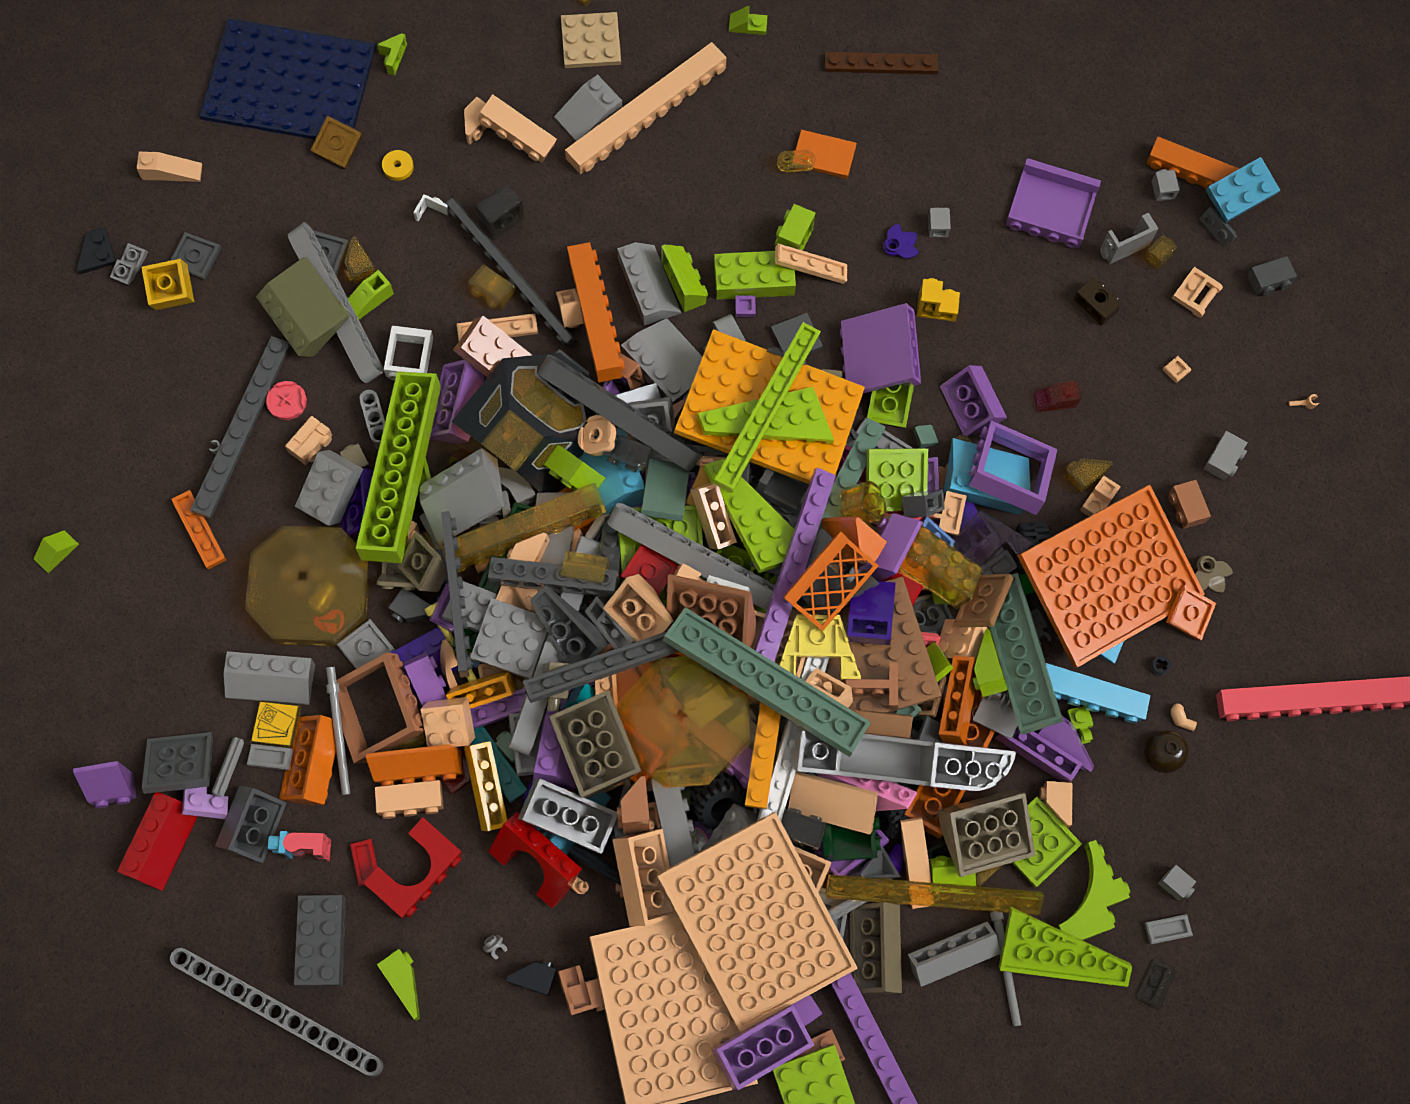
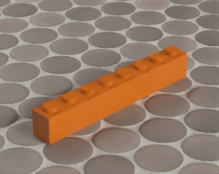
M590 242L568 246L569 263L580 301L598 383L622 378L621 370L625 369L622 357H618V354L621 353L618 341H614V338H617L615 326L610 325V322H613L611 310L607 311L606 308L609 307L607 295H603V291H605L603 279L599 280L601 270L600 265L595 264V261H598L596 250H592Z

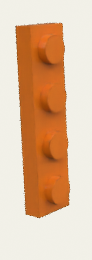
M188 490L172 498L171 500L206 568L209 570L227 561L205 517L191 513L190 509L195 501L192 492Z

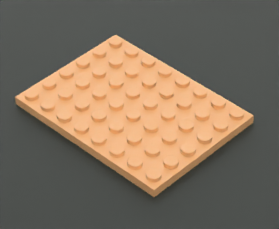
M775 811L657 874L740 1033L858 969Z
M673 917L647 926H634L589 937L625 1104H679L732 1090L711 1049L740 1033L680 917ZM755 1080L746 1086L758 1084V1082Z

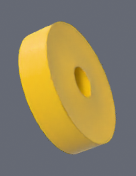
M391 151L382 160L383 172L391 180H404L413 172V160L405 151Z

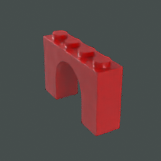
M516 812L503 824L488 852L503 866L515 857L519 850L532 855L539 862L544 872V882L536 895L553 909L566 896L582 868L533 825L519 820L520 814Z
M424 818L408 834L430 856L431 868L427 877L419 884L403 886L396 883L381 868L377 867L363 882L402 919L406 916L410 918L418 909L416 905L421 900L423 902L427 900L432 894L430 889L436 883L440 885L447 877L445 873L450 867L454 869L462 860L460 857L462 852Z

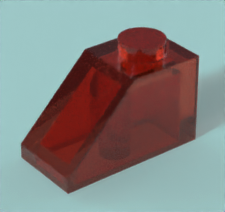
M1077 381L1056 383L1034 393L1037 412L1076 408L1081 400Z

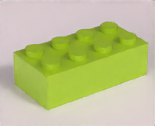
M775 251L714 254L716 300L735 299V296H755L756 298L795 295V270L775 264Z

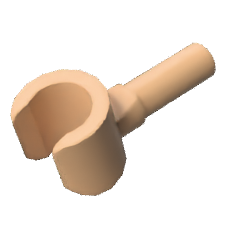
M1312 394L1306 400L1288 402L1289 406L1302 405L1308 409H1313L1319 404L1311 401L1318 397L1315 394Z

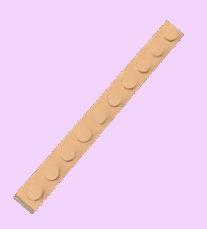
M711 42L565 149L567 161L579 174H582L584 171H590L599 160H605L614 149H620L626 140L636 137L641 129L651 126L653 121L658 117H663L668 112V109L678 106L687 95H693L698 87L702 84H708L716 74H721L726 68L727 57Z

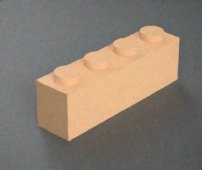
M493 94L479 113L478 119L483 126L492 128L499 137L512 142L516 149L525 151L534 161L542 163L557 141L555 137Z

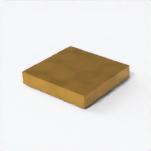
M327 116L311 151L347 168L363 134Z

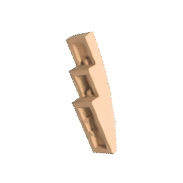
M922 817L900 820L903 857L906 864L911 907L916 909L934 906Z

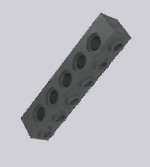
M491 557L488 578L493 585L538 590L547 585L556 592L612 597L618 590L620 581L618 571L496 557Z

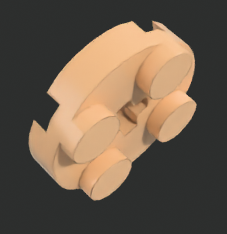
M594 415L586 420L588 423L584 428L581 427L578 433L580 448L591 456H600L612 451L616 438L615 424L601 415ZM598 432H599V433H600V434H599V437H598L597 439H595L594 437H595V436L598 434Z

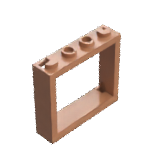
M384 653L336 680L340 687L338 697L343 734L354 763H367L366 754L390 751L425 732L423 719L417 708V700L412 694L409 686L410 681L405 675L402 667L403 662L400 661L398 654ZM385 666L407 728L368 748L347 686Z

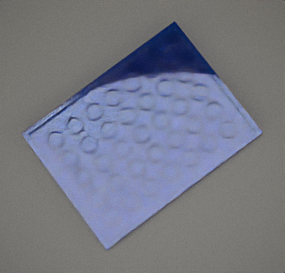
M228 18L199 117L205 121L315 140L327 116L355 129L376 44Z

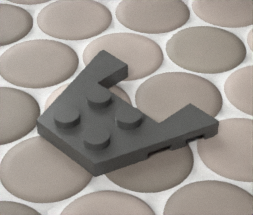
M823 528L820 530L812 546L805 570L832 540V537ZM829 565L827 566V576L838 575ZM863 569L860 573H867V571ZM858 576V582L863 576ZM870 576L853 597L864 594V591L871 587H876L879 582ZM840 577L828 578V591L841 590ZM816 579L813 582V592L826 591L825 579ZM855 579L849 585L843 580L844 590L853 589L856 585ZM810 587L806 590L805 593H810ZM844 592V598L849 594V592ZM841 593L829 594L830 606H838L842 602ZM826 594L814 595V607H827ZM811 595L801 596L811 606ZM827 609L815 610L819 615L827 614Z

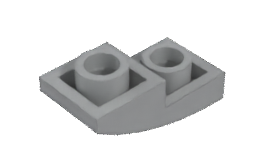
M128 243L121 260L117 259L110 278L129 285L144 262L148 251Z

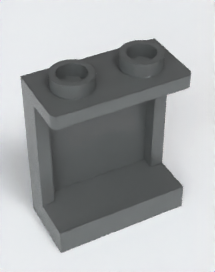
M766 468L756 487V491L765 500L798 516L809 484Z

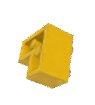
M934 278L923 279L918 295L916 317L956 321L960 292H955L951 289L942 290L943 281H938Z

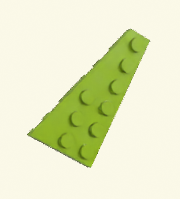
M810 387L788 392L762 439L784 441L797 439L813 443L815 441H825L827 444H833L834 438L814 388ZM759 399L698 413L697 418L703 435L727 437L729 435H740Z

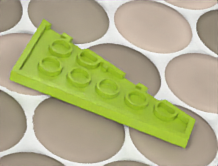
M724 459L705 464L703 469L711 483L714 482L725 462ZM740 477L732 493L719 487L728 516L758 573L781 566L794 528L742 477Z
M1010 907L999 962L1000 971L1128 987L1132 971L1131 963Z

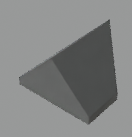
M882 847L881 850L877 851L878 858L867 859L849 873L846 878L850 881L877 882L899 878L900 875Z

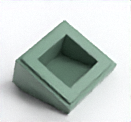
M932 425L914 427L913 434L919 448H926L939 443Z

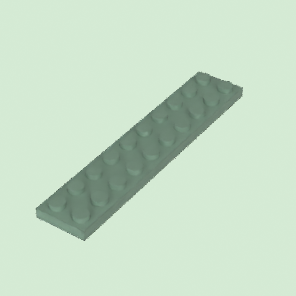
M686 607L662 640L849 757L871 723Z

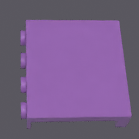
M1027 158L1005 226H1009L1015 231L1022 230L1028 232L1031 236L1047 238L1050 242L1064 243L1070 248H1080L1101 180Z
M907 303L841 321L840 336L843 340L841 352L844 357L843 372L846 380L864 386L863 393L910 382L914 386L921 384L914 309Z

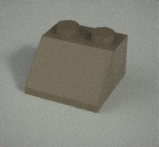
M415 532L404 553L403 561L399 563L398 568L419 591L439 592L447 576L441 556L419 533Z

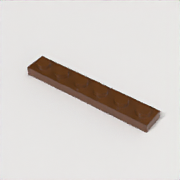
M825 52V72L937 74L938 54Z

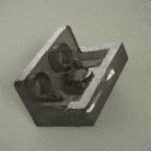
M616 434L613 450L610 452L603 451L602 453L607 458L606 461L616 466L619 463L624 464L625 469L634 473L637 470L644 472L653 449Z

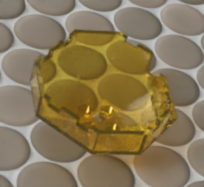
M282 526L250 553L245 610L276 645L296 644L297 646L326 645V647H336L341 640L367 620V603L370 589L367 581L368 561L361 560L356 550L357 544L342 528ZM300 571L302 573H305L307 571L308 574L306 576L308 579L305 581L301 579L299 581L298 573Z
M688 656L657 659L617 703V711L640 768L647 775L652 776L664 788L709 785L722 770H728L737 760L740 753L752 743L748 695ZM678 710H682L683 714H687V717L683 718V722H679L678 718H674V715L678 714Z

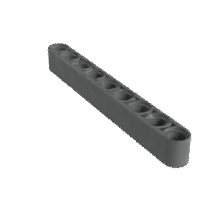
M547 355L537 372L542 378L687 471L693 470L702 455L699 449L560 359Z

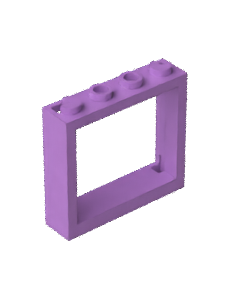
M991 420L987 427H983L979 435L982 439L979 440L976 446L978 452H976L972 463L975 465L971 467L968 474L971 475L969 486L1037 515L1046 500L1057 449ZM992 441L1041 462L1034 492L984 471Z

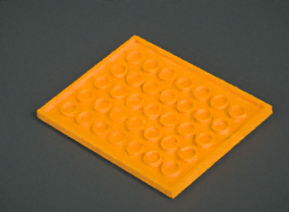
M713 329L674 433L729 454L739 435H729V437L703 435L697 418L698 413L760 399L783 357ZM805 364L802 365L788 392L810 387L814 388L834 438L833 444H827L825 441H815L813 443L797 439L793 441L761 439L749 462L810 484L814 469L817 467L836 475L865 387Z

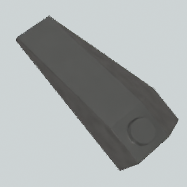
M547 585L530 599L541 623H544L549 633L548 637L554 643L558 652L557 655L562 663L573 664L594 657L609 644L595 625Z

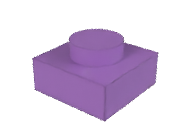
M735 296V316L755 317V296Z

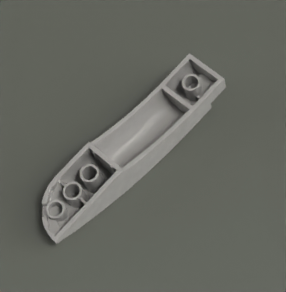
M797 726L795 747H792L791 759L793 768L796 771L980 791L996 785L995 783L1008 774L1013 765L1016 751L864 733L849 757L804 728Z

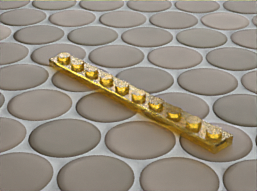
M829 874L825 892L826 898L997 912H1010V907H1013L1023 913L1040 915L1044 899L1043 892Z

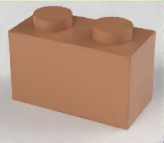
M1197 480L1173 486L1168 495L1169 502L1172 506L1174 505L1177 522L1182 524L1183 529L1206 523L1211 517Z

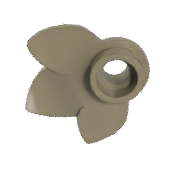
M1211 556L1201 557L1196 564L1198 571L1195 575L1203 591L1208 587L1214 592L1223 593L1225 590L1224 577L1233 574L1231 567L1226 562L1216 561ZM1207 563L1210 569H1205L1203 564Z

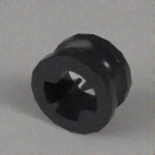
M1165 656L1156 657L1151 662V671L1157 676L1165 675L1171 668L1170 660ZM1157 661H1158L1160 664H1161V663H1164V664H1165V666L1163 667V668L1165 669L1164 671H1163L1162 668L1157 669V667H1156V666L1158 665V663H1156Z

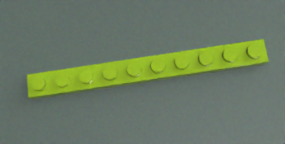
M804 322L801 324L714 479V484L731 493L733 492L821 331Z

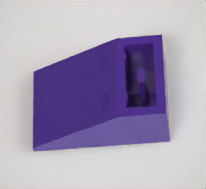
M878 581L879 584L876 587H871L864 591V594L851 598L847 634L848 642L891 645L895 582Z

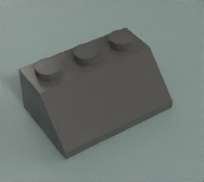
M239 786L215 847L263 864L268 852L269 836H274L287 803L255 788Z

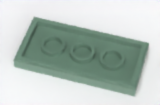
M649 459L641 513L649 517L683 521L689 471L674 462Z

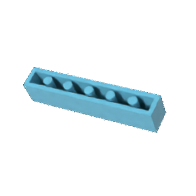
M1046 663L1057 700H1067V703L1073 706L1084 705L1087 706V710L1099 712L1100 710L1106 712L1105 715L1109 717L1125 718L1124 721L1136 724L1137 721L1146 720L1150 695Z

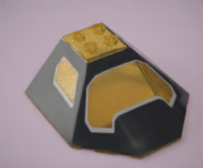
M561 353L503 358L451 421L516 471L540 493H552L562 479L560 477L558 480L549 474L551 469L544 465L557 445H560L580 459L584 454V450L578 444L579 430L581 427H585L588 423L586 422L588 418L596 415L595 411L537 373L547 355H552L592 380L589 375Z

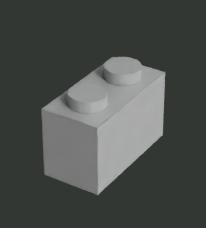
M1225 431L1203 470L1223 481L1228 476L1233 477L1238 469V466L1235 464L1238 460L1242 461L1247 452L1244 448L1248 442Z

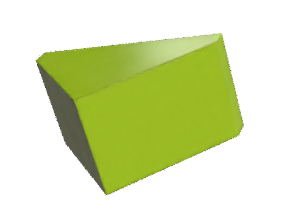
M63 530L42 539L34 560L49 573L79 544Z

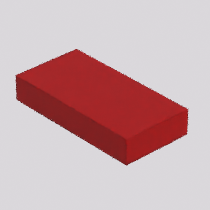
M372 839L350 844L359 887L365 886L363 882L378 867Z

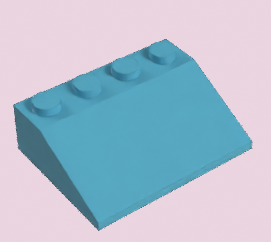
M620 427L616 428L615 446L612 451L600 456H591L584 452L579 458L605 477V480L592 498L586 494L581 496L587 518L610 513L617 503H622L629 507L643 504L645 486L627 433Z
M953 438L943 495H945L946 491L966 495L967 502L1017 515L1025 511L969 486L971 475L968 474L971 467L975 465L972 463L976 452H978L976 450L977 444ZM990 448L984 471L1030 491L1029 458Z

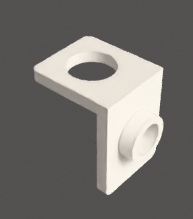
M427 195L422 196L414 210V217L417 222L420 220L426 207H430L445 215L449 214L447 204L443 203L439 198H431Z

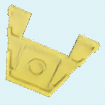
M797 614L779 666L796 675V657L840 658V680L861 679L840 615H836L829 625L821 631L803 614ZM815 615V619L821 625L828 618L827 615Z

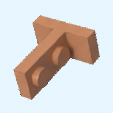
M889 663V680L846 679V685L852 687V695L859 696L863 695V692H872L874 696H883L885 693H889V710H898V663Z

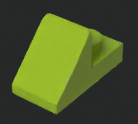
M750 6L730 14L729 32L766 35L768 15L749 14Z
M402 33L377 45L379 54L386 56L384 66H386L387 73L393 76L397 72L407 46L405 34Z

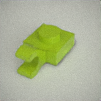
M1087 706L1066 711L1068 720L1073 723L1076 731L1079 732L1083 744L1090 743V740L1093 739L1089 728L1093 727V721L1089 710L1086 709Z

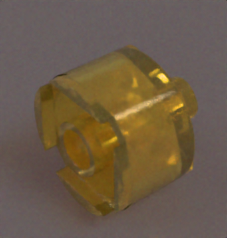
M866 481L842 490V508L840 509L842 517H859L867 525L883 519L886 516V502L878 494L881 492L880 488L874 482Z

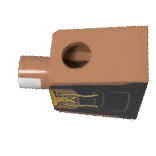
M621 353L618 354L619 358H623L625 369L621 370L622 378L614 379L613 383L625 392L640 388L645 383L640 364Z

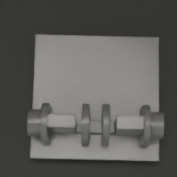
M1003 691L983 697L972 721L1012 739L1018 724L1009 692Z

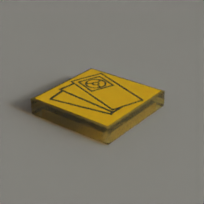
M259 701L250 742L253 744L293 748L302 707L292 704Z

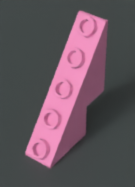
M816 773L819 777L878 792L876 811L908 809L917 794L916 791L892 781Z

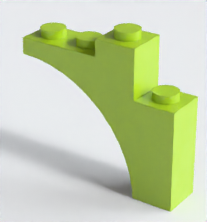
M1096 840L1084 845L1089 862V882L1085 897L1077 911L1067 921L1055 927L1080 940L1088 939L1115 928L1114 915L1111 911H1108L1107 907L1130 898L1128 884L1125 881L1123 882L1121 877L1113 880L1112 868L1109 864H1106L1103 857L1105 856L1103 847Z

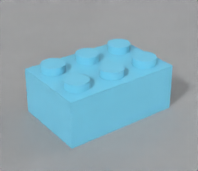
M1260 157L1210 185L1205 191L1224 223H1227L1275 196L1281 190Z

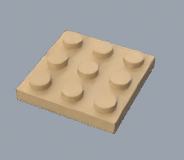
M617 12L561 15L565 68L621 65Z

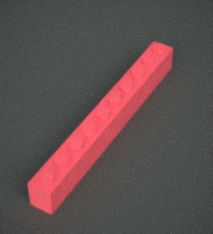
M1410 676L1220 690L1216 694L1219 718H1226L1227 721H1237L1239 717L1255 720L1265 715H1268V718L1271 719L1281 717V714H1288V717H1297L1301 713L1309 712L1310 716L1322 714V711L1338 714L1342 713V710L1349 709L1351 713L1361 712L1363 708H1370L1371 711L1383 710V707H1391V710L1402 709L1405 705H1410Z

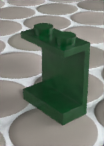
M874 817L871 834L822 822L825 860L834 862L878 858L877 851L881 850V839L876 837V830H880L879 817Z

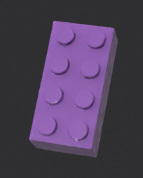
M790 1005L741 1033L734 1035L711 1050L732 1090H740L814 1046V1043L794 1005Z

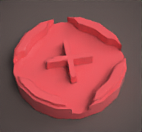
M283 381L275 384L269 390L266 396V404L269 412L274 417L280 420H291L303 413L306 408L307 398L305 391L297 383Z

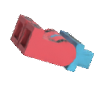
M280 831V836H269L268 849L272 850L274 854H281L286 859H293V855L298 858L314 855L320 861H330L331 839L324 833H289L287 831Z

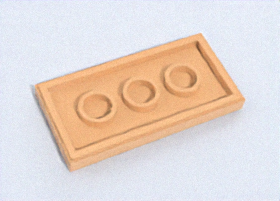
M796 771L791 786L788 812L871 834L878 792Z

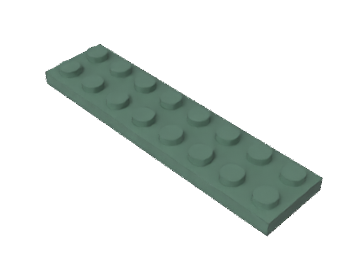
M1015 573L1012 574L1013 581L993 627H990L1019 731L1021 735L1061 723L1063 719L1019 574Z

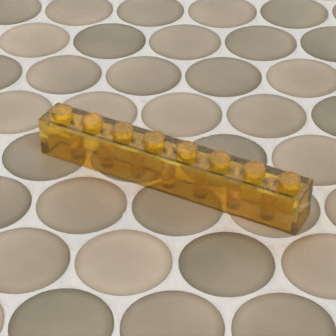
M596 483L458 536L459 549L456 550V557L460 556L461 569H458V572L465 570L466 567L473 564H481L493 556H502L506 551H509L511 548L513 549L516 543L541 533H546L547 535L557 534L567 527L578 526L585 520L602 516L603 513H606V509ZM443 542L440 543V547L446 560L445 544Z

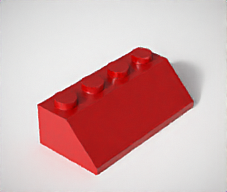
M155 792L117 872L163 891L198 816L182 814L183 802L160 792Z

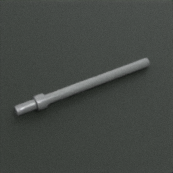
M334 666L326 667L328 678L326 688L327 693L330 695L342 795L350 794L338 697L340 687L336 681Z
M997 894L989 895L992 911L990 912L991 922H994L1001 953L1005 937L1002 923L1004 916L1003 911H1000ZM1003 971L1013 1027L1020 1026L1021 1019L1012 972Z

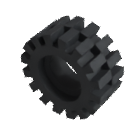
M904 809L875 811V817H879L880 830L888 839L901 834L900 820L907 819V816L903 815L905 813Z

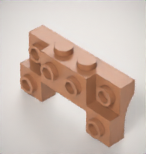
M580 965L557 972L570 1015L596 1008L597 1012L605 1010L598 978L584 982Z

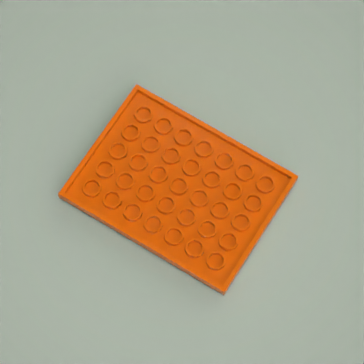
M1150 485L1139 489L1017 555L1074 668L1083 665L1169 616L1181 585H1186L1199 594L1205 595Z

